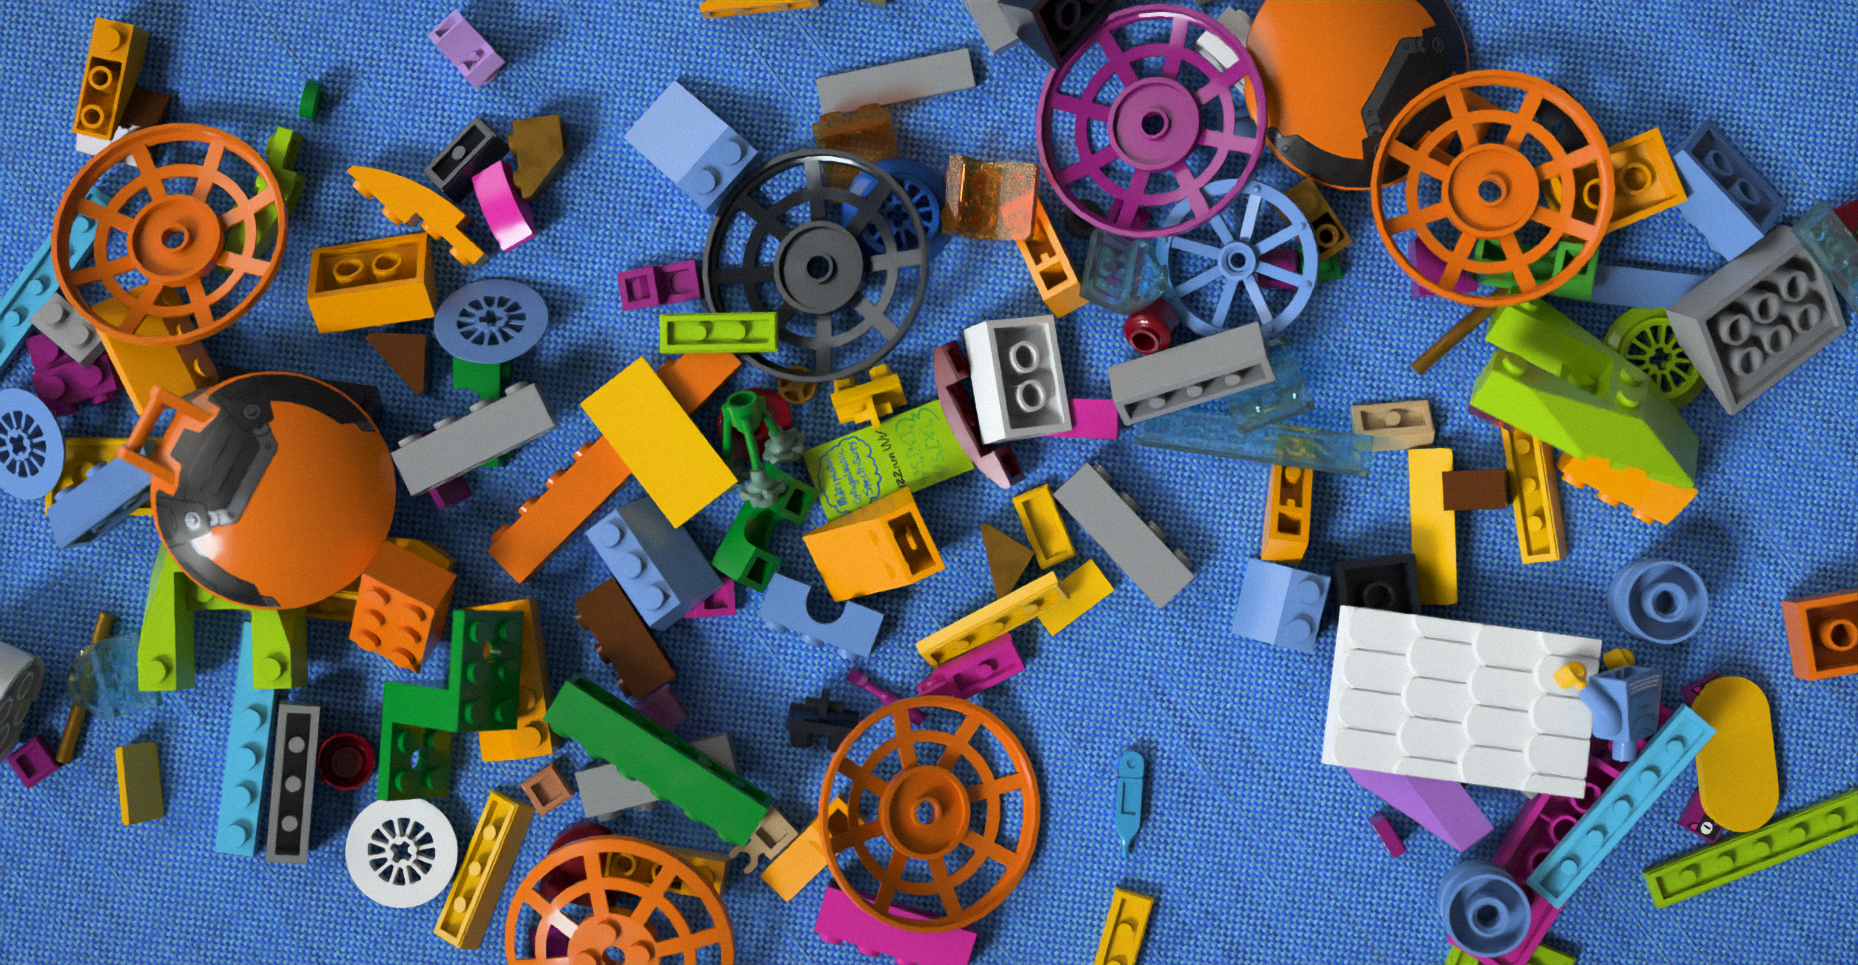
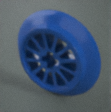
M891 158L874 163L892 175L896 181L905 182L904 189L907 192L910 184L917 186L920 192L912 198L914 203L923 195L927 196L930 205L917 209L919 213L928 210L932 211V220L930 222L922 220L924 225L929 226L927 237L931 261L947 244L954 225V204L948 187L934 170L915 160ZM862 171L852 181L847 191L859 195L866 200L878 183V180ZM891 192L892 201L889 202L886 199L884 201L886 206L884 208L880 207L878 211L883 213V217L890 226L894 236L896 231H900L903 248L898 249V252L919 249L918 243L910 247L907 246L905 229H909L917 238L915 230L911 226L910 217L909 219L902 220V226H895L894 220L887 218V212L893 211L895 204H901L900 200ZM845 202L842 205V223L844 228L848 226L859 211L856 207ZM867 227L858 238L866 256L887 254L886 247L876 241L881 235L879 231L871 235ZM920 265L899 268V271L912 270L920 267Z

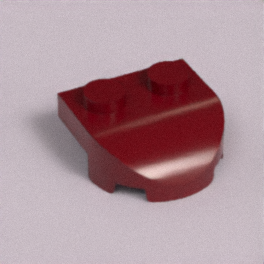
M593 822L574 823L571 828L557 833L547 855L572 841L590 836L612 835L613 832L605 826ZM608 852L600 853L603 876ZM584 857L572 858L550 870L541 878L539 893L544 897L554 899L567 887L586 880ZM606 890L609 907H616L619 890ZM590 893L583 894L569 902L593 908Z

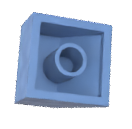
M1248 558L1230 633L1312 654L1331 577Z

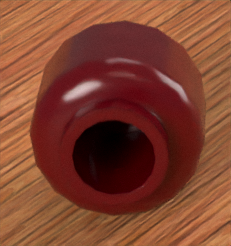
M1153 296L1140 298L1133 304L1123 326L1124 337L1133 349L1142 354H1154L1166 350L1170 346L1178 328L1179 315L1174 306L1167 300Z

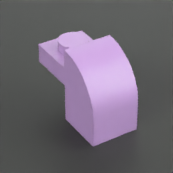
M457 9L428 34L432 42L476 89H479L483 84L491 82L500 72V68L506 63Z

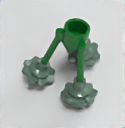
M752 391L736 392L727 398L726 404L721 406L724 426L723 453L720 454V457L739 480L726 492L730 493L737 488L744 487L745 481L749 480L751 475L752 481L749 482L746 488L739 491L740 500H750L753 508H768L770 505L778 503L779 493L786 490L784 480H775L767 477L766 469L760 463L753 431L759 427V421L763 418L769 428L768 435L771 438L764 443L766 449L763 453V459L770 461L774 466L778 464L790 465L792 462L799 460L801 453L805 450L803 443L806 435L803 432H799L795 427L784 431L781 426H777L766 407L764 396L757 397L756 393ZM732 425L739 432L745 434L752 464L750 473L745 469L744 462L735 461V457L731 453Z

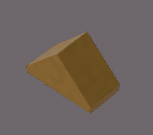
M984 523L980 524L998 600L1010 594L1035 552L990 524Z

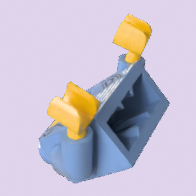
M1615 648L1603 655L1604 663L1609 670L1590 676L1589 683L1585 680L1587 678L1585 666L1580 662H1571L1555 671V681L1561 688L1568 689L1575 685L1580 691L1577 695L1592 713L1594 736L1596 738L1613 740L1612 758L1618 761L1637 760V740L1654 735L1657 731L1663 669L1634 665V654L1630 650Z

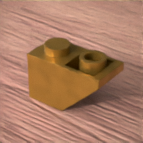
M559 114L512 120L513 131L508 132V143L511 155H517L519 170L513 171L514 186L518 194L522 193L523 199L529 203L538 201L570 158L565 120Z
M1310 176L1285 192L1302 208L1314 228L1319 245L1320 264L1353 243ZM1272 204L1286 227L1292 225L1289 218ZM1299 235L1295 236L1294 238L1301 244Z

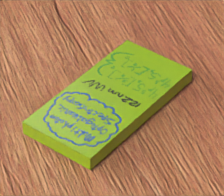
M939 399L881 421L882 428L874 430L873 426L870 425L802 452L814 486L820 491L818 496L829 523L908 486L911 493L975 469L972 460L954 436Z

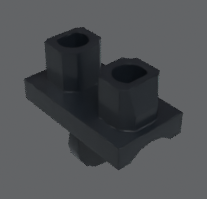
M823 687L821 698L806 696L805 704L790 703L785 730H790L791 746L799 748L812 746L813 733L828 735L827 749L836 753L845 737L858 725L859 712L844 710V702L830 700L831 688Z

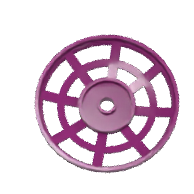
M1161 3L1136 5L1109 14V17L1060 70L1051 68L1039 97L1036 114V142L1040 162L1049 183L1060 199L1075 214L1095 227L1121 237L1135 239H1159L1183 234L1209 222L1227 209L1244 190L1256 171L1265 147L1268 130V100L1264 82L1254 59L1242 42L1223 24L1202 12L1184 6ZM1173 20L1169 44H1145L1122 52L1111 33L1122 26L1139 21ZM1189 24L1201 27L1217 36L1233 50L1239 61L1220 74L1206 58L1185 48ZM1098 41L1109 61L1092 77L1081 99L1058 93L1072 65L1087 48ZM1147 57H1166L1162 77H1148L1139 80L1130 65L1134 61ZM1182 60L1200 69L1211 82L1191 94L1181 84L1177 83ZM1117 73L1125 89L1117 96L1112 107L1093 103L1101 87L1113 74ZM1247 74L1253 85L1257 103V132L1255 138L1234 135L1236 128L1235 107L1229 88ZM1217 96L1221 99L1224 113L1223 133L1202 128L1200 108ZM1054 109L1076 115L1075 140L1081 161L1061 171L1056 163L1052 145V116ZM1154 115L1163 116L1164 127L1162 131L1156 135L1147 134L1145 130L1147 120ZM1089 118L1107 123L1108 137L1111 145L1093 155L1088 140ZM1197 145L1218 148L1209 166L1200 176L1194 179L1185 161L1191 156ZM1230 151L1251 154L1247 166L1236 184L1218 203L1209 208L1200 189L1206 186L1219 172ZM1119 158L1135 168L1129 190L1113 183L1103 174L1101 168ZM1172 170L1181 187L1164 194H1144L1151 173ZM1090 175L1093 181L1105 192L1124 201L1117 222L1107 220L1090 210L1074 195L1068 185ZM1187 198L1196 216L1186 222L1168 227L1146 229L1132 227L1140 205L1164 206Z

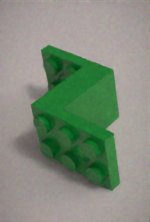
M454 610L449 680L384 681L378 800L399 801L447 797L452 732L517 729L524 611ZM489 642L490 653L485 659L483 650L485 644ZM418 750L419 760L413 768L411 759L413 753Z

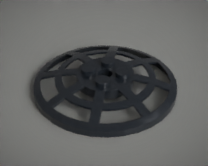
M830 148L803 149L785 153L764 162L748 173L729 192L717 210L709 228L703 252L702 279L705 299L710 313H727L722 300L720 285L743 284L746 298L753 312H768L761 301L756 283H776L780 294L786 300L775 311L779 313V339L796 347L816 350L815 372L787 369L767 360L759 353L737 354L759 370L777 378L799 383H828L847 379L868 370L886 358L902 342L915 323L925 300L930 276V250L927 232L919 210L908 192L892 175L873 162L850 152ZM820 163H835L856 168L873 176L878 180V183L866 200L844 189L824 187ZM804 165L808 189L799 190L785 196L772 205L768 211L750 197L760 185L773 176L793 167ZM890 192L900 200L908 213L917 235L919 249L898 252L893 232L883 215L878 211ZM825 200L845 202L856 207L859 211L848 226L844 228L827 221ZM809 202L811 222L804 223L790 231L778 220L781 215L791 208ZM740 208L757 222L746 244L742 268L719 269L724 236L732 218ZM871 221L882 236L887 254L866 256L863 246L858 240ZM768 232L781 243L775 255L774 266L756 267L759 247L765 234ZM826 258L829 262V271L823 278L816 279L812 274V265L817 259ZM920 265L915 299L907 317L898 328L884 313L895 294L899 278V268ZM888 270L885 288L879 302L875 306L861 293L867 273ZM851 305L865 318L851 330L833 336V314ZM798 310L807 314L817 315V338L797 335L783 326ZM873 326L888 340L878 351L863 361L843 369L832 370V349L857 340Z

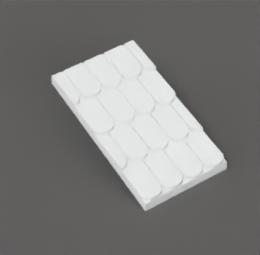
M1340 606L1321 763L1584 799L1585 777L1587 775L1590 749L1589 738L1592 732V713L1577 695L1580 692L1574 685L1568 689L1561 688L1555 681L1554 672L1571 662H1580L1585 666L1587 671V678L1585 680L1589 683V677L1599 672L1600 662L1598 661L1601 655L1602 640Z

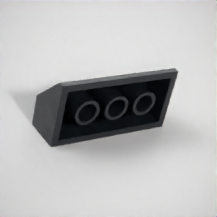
M999 0L997 3L1012 32L1054 69L1060 70L1123 0Z

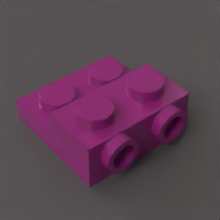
M43 333L25 339L36 372L31 377L38 398L44 402L52 413H55L56 418L75 414L80 411L78 405L91 401L93 406L115 401V394L126 390L107 350L85 369Z

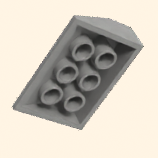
M1785 225L1775 228L1665 309L1678 344L1727 414L1735 415L1847 330L1815 233Z

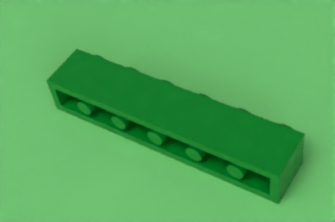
M577 671L566 680L543 717V720L550 724L551 730L557 735L564 738L571 737L583 745V749L590 756L600 760L605 759L612 763L623 777L632 781L638 780L648 786L650 792L656 798L664 802L671 801L681 807L689 819L696 823H706L717 830V835L729 844H739L744 848L775 799Z

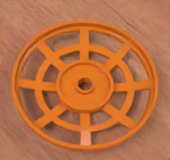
M1499 69L1471 71L1449 77L1428 87L1412 99L1393 119L1381 140L1373 163L1370 184L1371 209L1377 231L1388 253L1401 270L1421 287L1441 298L1462 305L1484 308L1514 306L1536 300L1558 289L1574 277L1593 256L1606 233L1613 211L1615 196L1614 167L1607 143L1597 124L1582 105L1564 90L1541 78L1522 72ZM1499 85L1516 87L1528 92L1518 114L1495 109L1476 110L1468 113L1461 90L1473 86ZM1443 96L1446 97L1453 119L1446 121L1434 130L1421 144L1418 151L1396 140L1402 128L1418 112L1433 101ZM1542 98L1555 104L1574 121L1589 143L1588 146L1566 155L1555 137L1539 123L1533 121ZM1492 122L1510 125L1511 129L1503 145L1494 143L1479 145L1473 125ZM1457 131L1464 152L1458 155L1450 166L1428 157L1440 141ZM1526 132L1544 145L1551 154L1552 161L1533 168L1528 159L1518 152ZM1390 155L1410 166L1405 189L1408 213L1386 220L1383 210L1382 183L1385 165ZM1596 160L1599 171L1600 200L1598 214L1593 226L1571 218L1575 200V182L1572 170ZM1421 172L1442 181V202L1423 209L1419 208L1417 191ZM1560 175L1562 184V200L1559 213L1537 205L1539 183ZM1485 182H1494L1501 190V197L1494 202L1484 201L1479 195V186ZM1448 217L1450 222L1462 232L1454 251L1451 252L1439 243L1428 230L1426 224ZM1529 219L1552 228L1537 246L1529 252L1522 254L1514 233L1520 230ZM1415 229L1418 237L1426 247L1438 258L1448 263L1439 283L1426 277L1409 262L1398 248L1392 235ZM1563 233L1586 240L1579 254L1565 269L1549 281L1538 286L1536 285L1528 265L1546 254ZM1476 239H1498L1507 260L1501 262H1480L1470 260L1468 256ZM1462 270L1480 274H1500L1512 271L1521 292L1506 296L1485 297L1464 294L1453 289Z
M170 123L151 126L130 133L106 146L85 164L66 189L56 211L51 233V260L56 280L65 298L79 315L99 331L119 341L151 347L189 344L210 337L232 325L250 311L266 293L278 273L286 250L289 231L287 205L282 188L271 168L253 148L238 137L218 128L201 124ZM174 141H200L210 144L203 166L196 164H174L156 168L147 147ZM225 149L236 153L251 164L264 179L268 188L248 200L246 194L234 181L223 173L218 172ZM131 154L133 155L141 175L121 188L110 200L107 207L85 199L90 188L107 170L120 160ZM179 177L198 178L192 196L185 194L168 195L162 181ZM214 184L228 192L238 204V207L219 217L206 204ZM143 189H148L152 202L143 207L134 219L120 213L131 198ZM275 203L278 215V236L273 256L270 262L254 259L253 256L258 237L255 214ZM79 213L99 222L94 238V260L96 266L72 272L69 263V240L73 221L76 214ZM244 221L246 238L242 255L223 250L225 244L224 231ZM115 228L127 233L128 255L109 262L108 241L111 229ZM173 234H185V239L179 247L167 248V241ZM216 265L234 270L223 285L206 296L201 281L202 278L209 274ZM137 269L149 280V283L138 300L123 290L116 281L115 276ZM245 273L262 277L258 285L242 303L224 317L214 321L210 307L227 296L242 280ZM102 281L112 296L131 309V311L119 328L111 325L92 310L82 298L77 287ZM186 286L191 303L172 307L155 305L165 287ZM195 313L199 329L185 334L166 337H146L135 334L147 316L175 318Z
M918 695L900 699L877 709L859 722L845 737L834 754L823 780L819 800L818 828L822 851L830 872L841 890L859 909L875 920L900 930L917 933H942L962 928L985 917L998 907L1016 888L1027 870L1036 847L1040 827V795L1037 778L1029 756L1018 738L1003 721L985 708L964 699L945 695ZM915 707H941L958 711L967 716L955 735L936 730L911 731L908 709ZM893 714L896 737L889 739L876 748L861 767L845 757L852 744L867 729L881 719ZM980 724L989 729L1001 742L1011 758L1017 773L994 779L992 771L983 757L968 744ZM935 742L946 745L947 748L936 766L918 765L913 743ZM898 749L902 770L894 775L888 783L871 773L885 756ZM960 755H963L974 767L982 783L964 788L961 781L951 773ZM838 771L854 781L850 790L847 810L849 830L830 838L828 808L833 781ZM863 788L880 797L878 819L859 825V804ZM1021 789L1023 822L1019 842L1014 853L994 842L1000 822L999 795ZM986 799L987 819L984 833L981 836L968 829L971 811L970 803ZM927 801L932 807V815L927 822L921 823L917 818V808L922 802ZM882 834L887 843L894 849L886 871L872 858L864 841ZM960 842L974 849L975 852L961 868L949 875L943 856L955 849ZM854 847L864 867L874 878L881 882L874 904L863 898L849 883L838 865L835 854ZM908 857L927 860L934 881L915 883L900 879ZM987 857L1005 865L1007 869L994 887L973 905L962 910L954 887L971 877ZM895 890L913 895H933L938 893L947 916L936 919H911L893 915L888 910Z
M616 834L590 836L572 841L552 851L533 867L519 885L510 903L505 923V951L508 965H662L664 956L681 952L684 954V965H697L696 949L718 942L721 949V965H736V942L733 924L723 900L712 883L697 867L680 854L661 844L639 837ZM600 853L632 854L652 860L663 867L651 886L627 877L603 876ZM584 857L587 879L567 887L552 902H549L534 888L538 880L554 867L572 858ZM676 875L684 880L701 898L713 919L714 927L692 933L681 911L664 895ZM606 890L625 891L642 897V900L634 911L621 907H609ZM590 893L593 912L588 914L579 924L560 911L571 900ZM524 901L542 916L535 937L536 958L516 957L515 927ZM655 907L659 908L671 921L678 933V937L661 940L654 926L648 921ZM551 924L570 938L567 951L568 956L547 957V938ZM611 946L618 947L623 951L625 960L620 962L613 961L608 957L606 948Z

